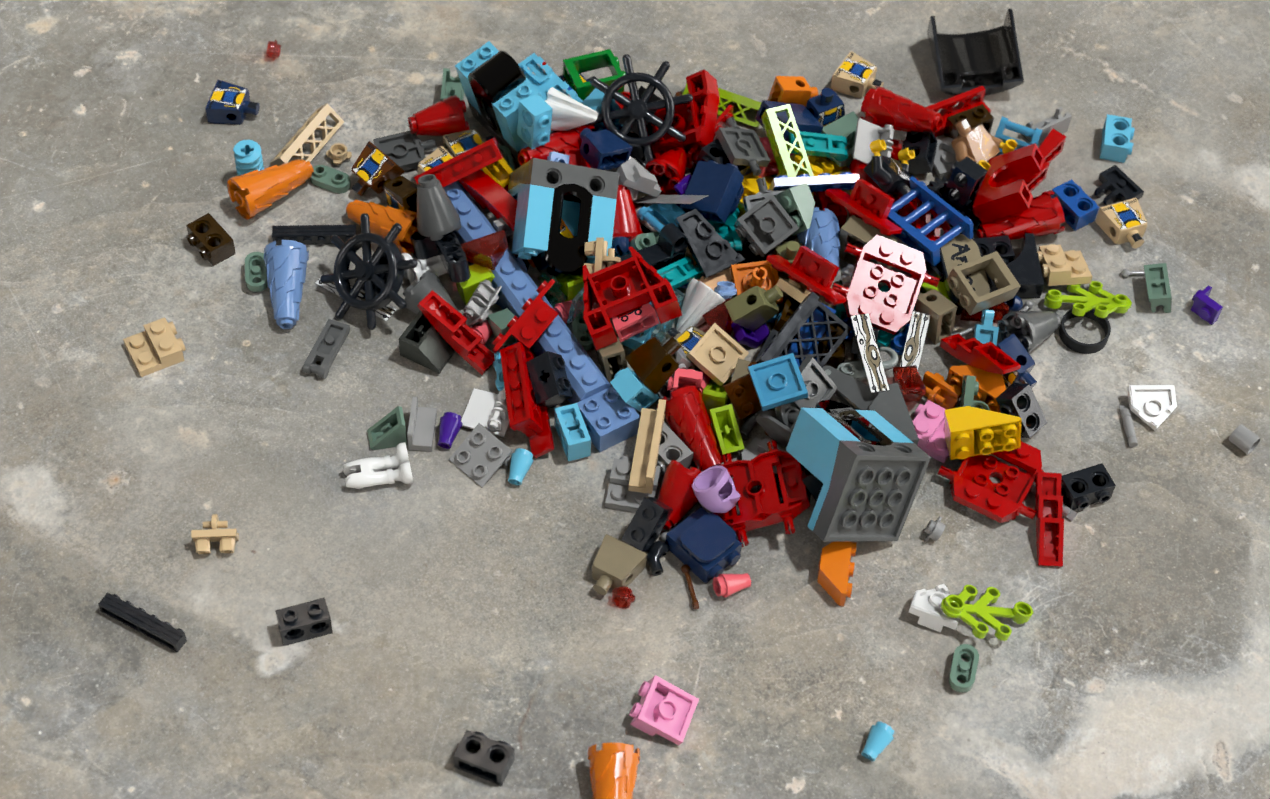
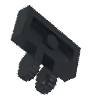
M1116 165L1099 174L1098 179L1103 184L1096 188L1094 192L1097 197H1101L1109 190L1111 191L1103 200L1106 206L1113 204L1118 198L1121 201L1133 198L1138 200L1144 194V191Z

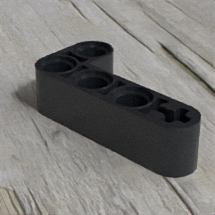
M669 223L661 229L657 244L637 252L650 266L652 265L656 270H660L685 258L688 238L675 224ZM631 254L619 258H621V261L631 258Z
M418 231L411 235V242L417 259L424 260L439 255L452 282L461 283L470 279L471 273L467 257L454 231L443 235V238L437 241H432L430 237L420 235Z

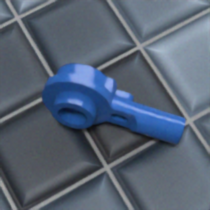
M906 324L903 332L896 335L891 341L890 348L895 350L898 355H903L910 324Z

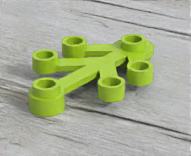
M1091 281L1088 291L1081 288V284L1067 285V291L1079 296L1061 295L1062 293L1059 290L1051 289L1045 294L1044 305L1051 309L1060 308L1062 302L1074 303L1072 314L1075 316H1084L1086 312L1095 308L1094 315L1099 318H1106L1111 312L1126 313L1132 304L1126 295H1113L1102 289L1103 284L1099 281Z
M969 584L964 586L958 596L949 595L940 604L942 611L947 616L960 618L973 628L972 634L979 639L985 638L989 631V627L986 624L995 629V636L999 640L1006 641L1012 633L1011 628L1006 624H1002L993 616L1012 618L1015 623L1024 624L1029 621L1033 614L1032 607L1021 601L1017 602L1013 608L988 606L990 603H996L1000 597L999 590L994 587H988L984 595L976 603L965 604L966 601H973L978 593L976 587ZM970 614L976 615L978 618H980V619H981L982 621H984L985 623L977 621V620H976L974 617H972Z

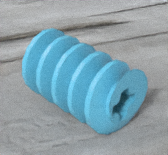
M242 140L234 146L237 176L264 169L261 147L257 142Z

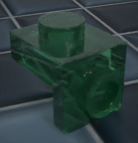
M543 272L537 278L541 283L544 280L549 283L551 279L556 281L544 295L553 308L555 304L564 302L568 298L560 289L563 285L554 276L549 278Z

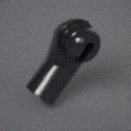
M654 542L647 553V562L653 576H658L664 571L660 558L669 551V546L666 542Z

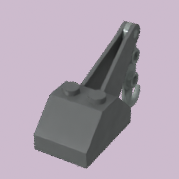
M880 347L879 350L881 352H887L891 356L889 361L882 362L884 371L894 368L898 363V354L892 348ZM863 360L842 363L837 369L831 366L822 367L838 387L833 395L847 409H850V413L855 416V410L876 411L913 443L918 445L919 438L898 383L888 384L889 390L871 393L870 386L859 381L867 379Z

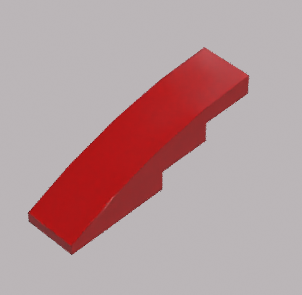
M481 170L458 180L483 209L487 207L497 219L502 218L514 231L517 200Z
M433 290L418 303V308L431 325L481 375L493 365L495 361L494 353L481 343L483 338L465 324L467 321L465 316Z
M960 334L942 338L940 342V347L955 358L986 372L1003 375L1018 370L1021 367L1018 362L992 342L982 344L976 338L966 340Z
M1036 473V545L1039 566L1063 567L1064 519L1062 518L1063 496H1061L1062 473Z

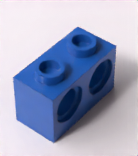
M1072 179L1052 189L1054 194L1051 195V198L1058 197L1063 209L1065 222L1074 231L1095 221L1099 206Z

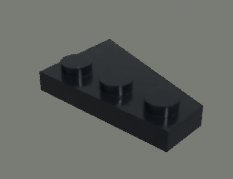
M696 209L675 219L678 228L688 238L687 246L704 279L745 260L741 254L738 255L730 246L731 244L726 239H723Z

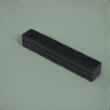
M288 225L272 227L273 242L276 241V245H281V240H293L304 245L333 244L330 240L333 235H337L346 243L350 238L357 235L356 225Z
M106 593L98 603L102 613L177 653L187 642L185 632L182 629L172 627L167 621L162 622L156 615L147 614L144 609L134 607L131 602L121 600L116 594Z

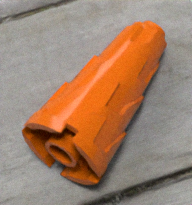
M297 159L279 166L274 165L260 171L255 170L240 176H234L227 180L229 196L232 202L237 201L239 206L235 207L239 214L245 219H250L272 206V203L288 195V192L304 184L306 180L312 177L314 170L309 161Z
M355 200L347 205L346 213L348 218L360 226V216L364 213L369 215L370 233L387 236L395 223L401 224L402 229L394 243L401 254L409 253L411 255L412 252L414 253L411 235L417 232V212L407 209L399 210L390 206L385 207L373 202L367 203L360 200Z
M602 743V750L596 751V744L588 748V759L590 761L593 799H633L637 767L640 760L639 748L635 749L634 753V746L625 743Z

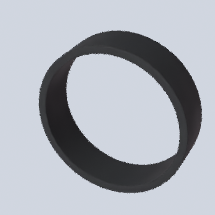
M1071 309L1062 318L1059 327L1060 339L1069 349L1082 354L1099 352L1105 347L1110 336L1111 326L1108 319L1095 316V309L1086 312L1084 316H1075L1072 314ZM1075 317L1092 319L1103 328L1105 338L1094 344L1078 342L1068 335L1064 323Z

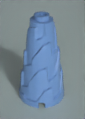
M815 207L810 228L796 234L802 246H806L839 267L840 229L838 219L831 210L824 208L825 211H821L819 207Z
M281 240V245L276 246V241L264 248L267 284L270 289L274 319H276L277 325L282 329L293 328L299 320L303 283H305L307 261L309 260L307 246L293 240Z

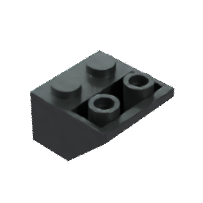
M421 310L399 338L400 356L437 373L442 371L456 352L431 325Z

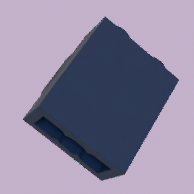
M763 100L755 117L764 128L761 116L766 109L790 104L799 131L821 134L824 127L804 105ZM786 111L776 113L777 119L786 124L788 121ZM785 130L783 137L788 142L789 131Z
M711 160L708 162L698 161L684 195L708 196L692 204H680L679 207L686 213L696 209L706 220L725 223L727 217L736 211L744 192V186L742 185L744 176L740 173L737 166L730 163L723 165Z
M702 507L666 534V543L669 546V551L683 564L689 565L691 571L705 584L712 578L722 574L727 566L736 564L741 557L742 543L736 539L735 531L719 516L708 513Z

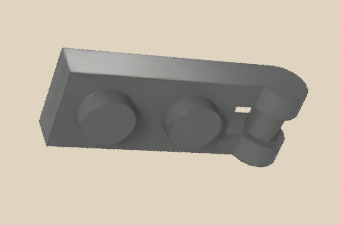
M328 319L304 362V373H315L318 377L326 379L332 363L350 332V325ZM316 361L322 362L321 365L315 364Z

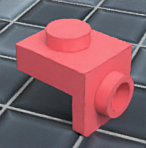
M678 368L674 372L673 377L668 379L667 390L673 392L686 386H696L697 389L698 387L700 389L703 372Z

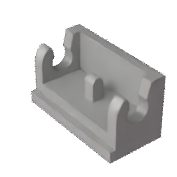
M1062 107L1055 110L1054 116L1035 125L1031 121L1026 124V127L1034 130L1036 128L1043 130L1037 145L1039 146L1052 128L1062 134L1067 132L1072 115L1068 112L1062 117ZM1025 136L1031 143L1032 138Z

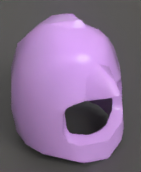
M723 466L709 467L701 472L692 484L694 495L700 504L712 513H727L736 506V502L741 497L735 489V484L727 468Z

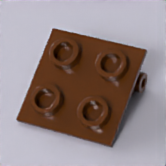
M751 362V363L748 365V367H749V366H752V365H755V364H757V363H756V362ZM750 374L723 386L740 420L762 410Z

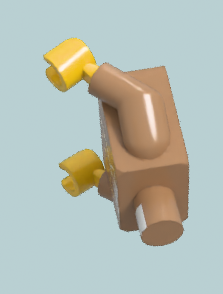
M966 119L955 124L960 135L951 144L956 160L959 162L968 156L980 166L989 170L990 164L987 161L998 154L1000 148L1003 154L1015 150L1017 147L1015 140L1008 139L1003 143L1002 139L989 134L983 125L971 128Z

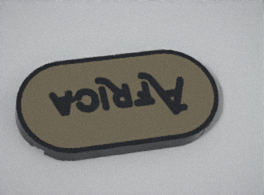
M960 233L940 248L939 264L948 297L954 304L956 302L960 305V308L966 310L962 307L955 292L950 289L947 278L954 267L983 257L980 245L974 238L970 240ZM985 269L965 276L978 297L992 292L989 276Z

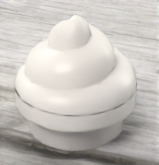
M848 264L841 270V281L844 287H848L853 275L854 265Z

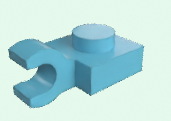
M983 310L981 315L982 325L975 324L973 338H976L982 344L992 342L997 345L999 327L992 326L994 310Z

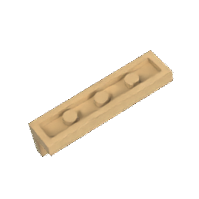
M328 103L319 107L270 162L271 166L288 163L291 157H297L298 160L306 158L305 161L311 162L344 123L343 119ZM328 115L336 122L333 127H327L326 117ZM315 130H322V140H315ZM304 143L310 144V154H303L302 145Z
M659 399L657 410L642 408L628 491L652 494L665 418L666 400Z

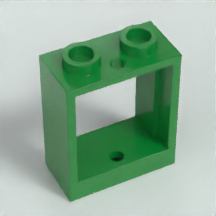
M611 49L563 60V76L565 81L582 101L591 94L595 87L590 84V81L583 83L579 73L608 67L612 76L599 79L608 86L626 74L624 70L621 71L618 57H614ZM624 86L618 90L619 93L624 92Z

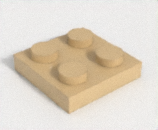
M714 323L686 357L721 387L734 372L738 358L744 360L749 352Z

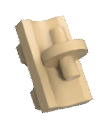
M596 237V241L585 242V255L595 256V263H584L590 274L606 268V264L609 267L621 262V258L615 257V249L613 248L608 249L607 256L608 242L604 241V238Z
M212 514V521L203 522V529L208 530H191V538L195 542L196 552L198 554H210L211 542L220 541V553H234L236 541H239L237 529H219L228 528V521H219L218 514Z

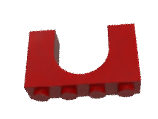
M1036 143L989 160L990 169L973 204V212L976 217H979L982 224L1029 209L1033 195L1024 180L1015 181L1042 171L1045 159Z

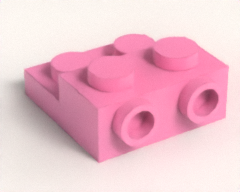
M928 400L925 405L919 404L914 413L916 418L912 420L919 438L917 446L932 458L945 463L949 457L944 426V410L946 409Z
M655 675L648 682L644 681L640 686L638 695L641 696L639 703L636 702L629 713V716L633 717L630 725L650 736L658 734L680 745L684 740L699 699Z

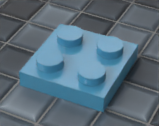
M793 353L748 367L763 411L808 397V391Z

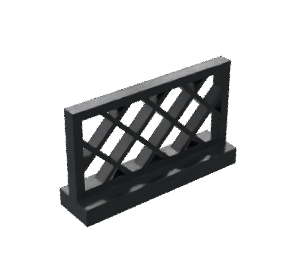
M811 292L804 298L755 362L758 364L781 357L779 355L782 352L783 356L788 355L787 345L797 343L798 355L794 356L795 359H799L800 365L807 356H810L823 367L852 328L818 301L820 297L817 294ZM816 308L823 313L824 322H814L813 312ZM825 325L827 337L816 338L815 326ZM830 325L840 327L843 330L842 334L838 337H831ZM810 326L811 338L801 339L800 328ZM827 341L829 351L819 354L817 342ZM812 342L814 354L803 355L802 343Z

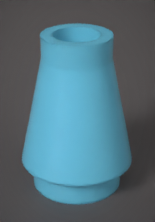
M517 448L511 454L509 483L518 486L522 484L524 477L534 462L532 459L533 454L530 451Z
M877 721L870 728L861 754L866 759L875 761L877 756L893 741L895 731L889 725Z

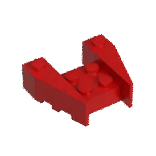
M705 69L686 77L688 93L693 96V100L689 103L675 106V115L671 126L685 134L686 140L680 142L666 133L660 140L651 144V149L656 157L675 147L682 148L696 141L704 147L714 140L720 96L717 80ZM666 108L657 110L654 115L664 121ZM650 122L646 127L648 136L659 129Z
M632 246L629 247L631 254L629 259L592 274L589 273L586 265L583 266V318L596 350L618 342L610 318L649 302L652 303L661 324L682 316L678 299L670 282L661 277L652 265L650 266Z

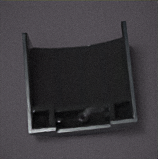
M1008 9L1004 25L989 30L964 34L937 33L935 16H930L927 36L942 92L956 96L983 85L986 89L985 95H991L1007 91L1024 83L1012 9Z

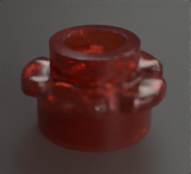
M277 40L268 41L266 57L275 60L276 57H280L281 45L277 44Z
M621 586L613 589L612 602L615 606L626 609L630 607L632 602H635V595H633L630 588Z

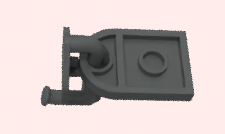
M807 356L799 366V370L808 391V397L765 411L760 410L750 415L739 430L742 440L746 441L749 439L750 431L758 422L773 441H776L777 444L783 447H787L801 407L823 409L838 387L813 357Z

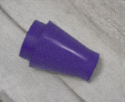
M445 412L440 418L438 441L440 447L445 449L452 447V443L463 425L460 415L453 412Z

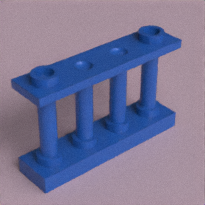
M912 176L909 178L911 191L893 203L887 219L902 228L901 233L894 234L910 248L923 252L924 259L932 266H935L940 262V248L960 233L970 240L973 238V222L969 217L963 216L931 191L924 182L918 181ZM916 197L924 203L906 217H901L896 213ZM931 209L938 214L936 218L921 229H916L911 225V223ZM945 221L953 226L951 230L936 241H931L926 237L927 234Z

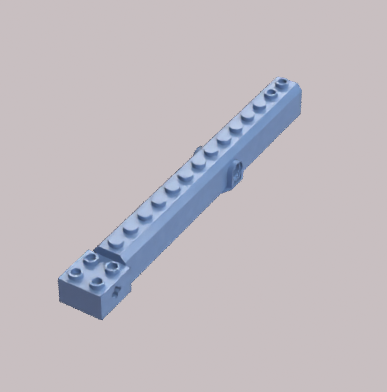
M458 181L443 187L460 216L461 229L454 231L468 258L469 265L471 266L480 261L487 262L495 276L491 282L494 289L499 286L502 287L498 293L499 299L495 304L499 305L502 310L507 308L519 318L524 312L521 308L528 299L531 298L534 301L539 295L536 291L538 287L528 275L524 261L512 254L511 250ZM543 296L541 299L552 307L546 297ZM557 315L530 349L536 357L547 351L562 355L565 361L567 378L571 384L572 398L568 399L571 404H578L591 442L600 453L637 435L640 416L632 406L625 403L615 388L611 386L561 317Z

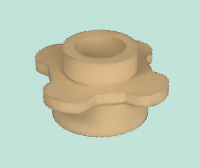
M336 143L326 152V156L330 157L334 164L340 165L346 159H351L352 153L347 151L346 145Z

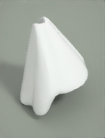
M553 87L548 90L545 102L553 109L551 130L565 131L597 120V111Z
M693 278L684 295L681 307L682 316L678 318L676 330L682 333L690 326L697 328L726 308L724 304L726 300L709 286Z

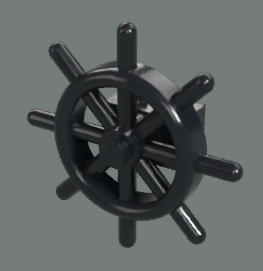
M625 54L622 60L626 75L616 79L610 86L595 77L590 79V84L603 92L604 97L601 104V114H598L595 122L586 125L603 122L607 130L629 145L642 147L645 163L647 164L653 160L650 145L660 140L666 133L680 142L686 140V135L671 125L674 120L675 106L691 102L693 96L685 94L673 97L668 87L661 81L670 68L668 61L662 62L656 74L652 76L646 73H634L631 57ZM636 82H646L649 83V85L647 86V88L641 86L638 89ZM626 84H628L630 91L629 98L618 92ZM656 88L662 94L664 99L654 94ZM612 99L622 104L623 108L610 112ZM666 108L664 121L654 115L657 110ZM621 118L618 122L623 125L620 131L613 123V120ZM650 122L659 129L648 136L646 127ZM631 130L639 135L640 138H633L627 135Z
M364 213L360 216L361 234L353 236L346 243L337 235L331 236V242L340 251L335 260L333 273L322 275L320 281L323 284L334 282L337 292L343 300L335 313L337 319H342L350 307L366 310L367 328L374 330L376 328L375 310L387 306L391 301L400 309L406 308V301L397 293L403 281L404 270L416 268L418 263L415 259L404 260L394 243L402 229L401 224L395 223L387 236L370 233L369 215ZM371 243H376L379 246L372 255ZM361 247L363 260L356 254ZM350 262L355 265L354 270H349ZM357 278L355 280L356 283L351 288L349 280ZM362 289L365 291V301L358 297Z

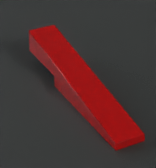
M1052 128L1039 147L1045 159L1042 171L1015 182L1024 180L1030 192H1032L1046 178L1049 163L1062 152L1066 136Z

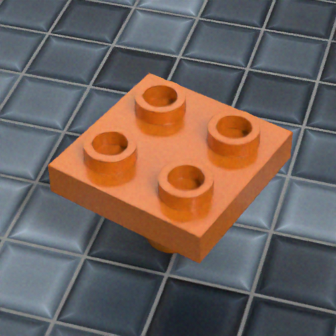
M766 260L731 265L732 280L737 289L736 296L754 286H759L765 290L775 286L779 277L777 270L771 266L772 263ZM783 297L777 300L776 304H782Z

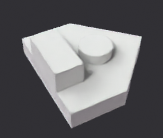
M1129 385L1127 388L1130 410L1154 431L1177 407L1174 385Z
M944 584L937 585L934 589L930 590L921 589L915 591L908 613L919 616L917 624L941 632L943 626L955 630L959 622V618L947 616L940 607L942 600L949 596V590Z

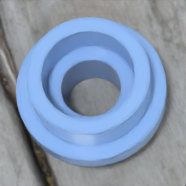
M720 281L717 282V287L714 288V291L724 299H730L733 295L737 294V289L733 282Z

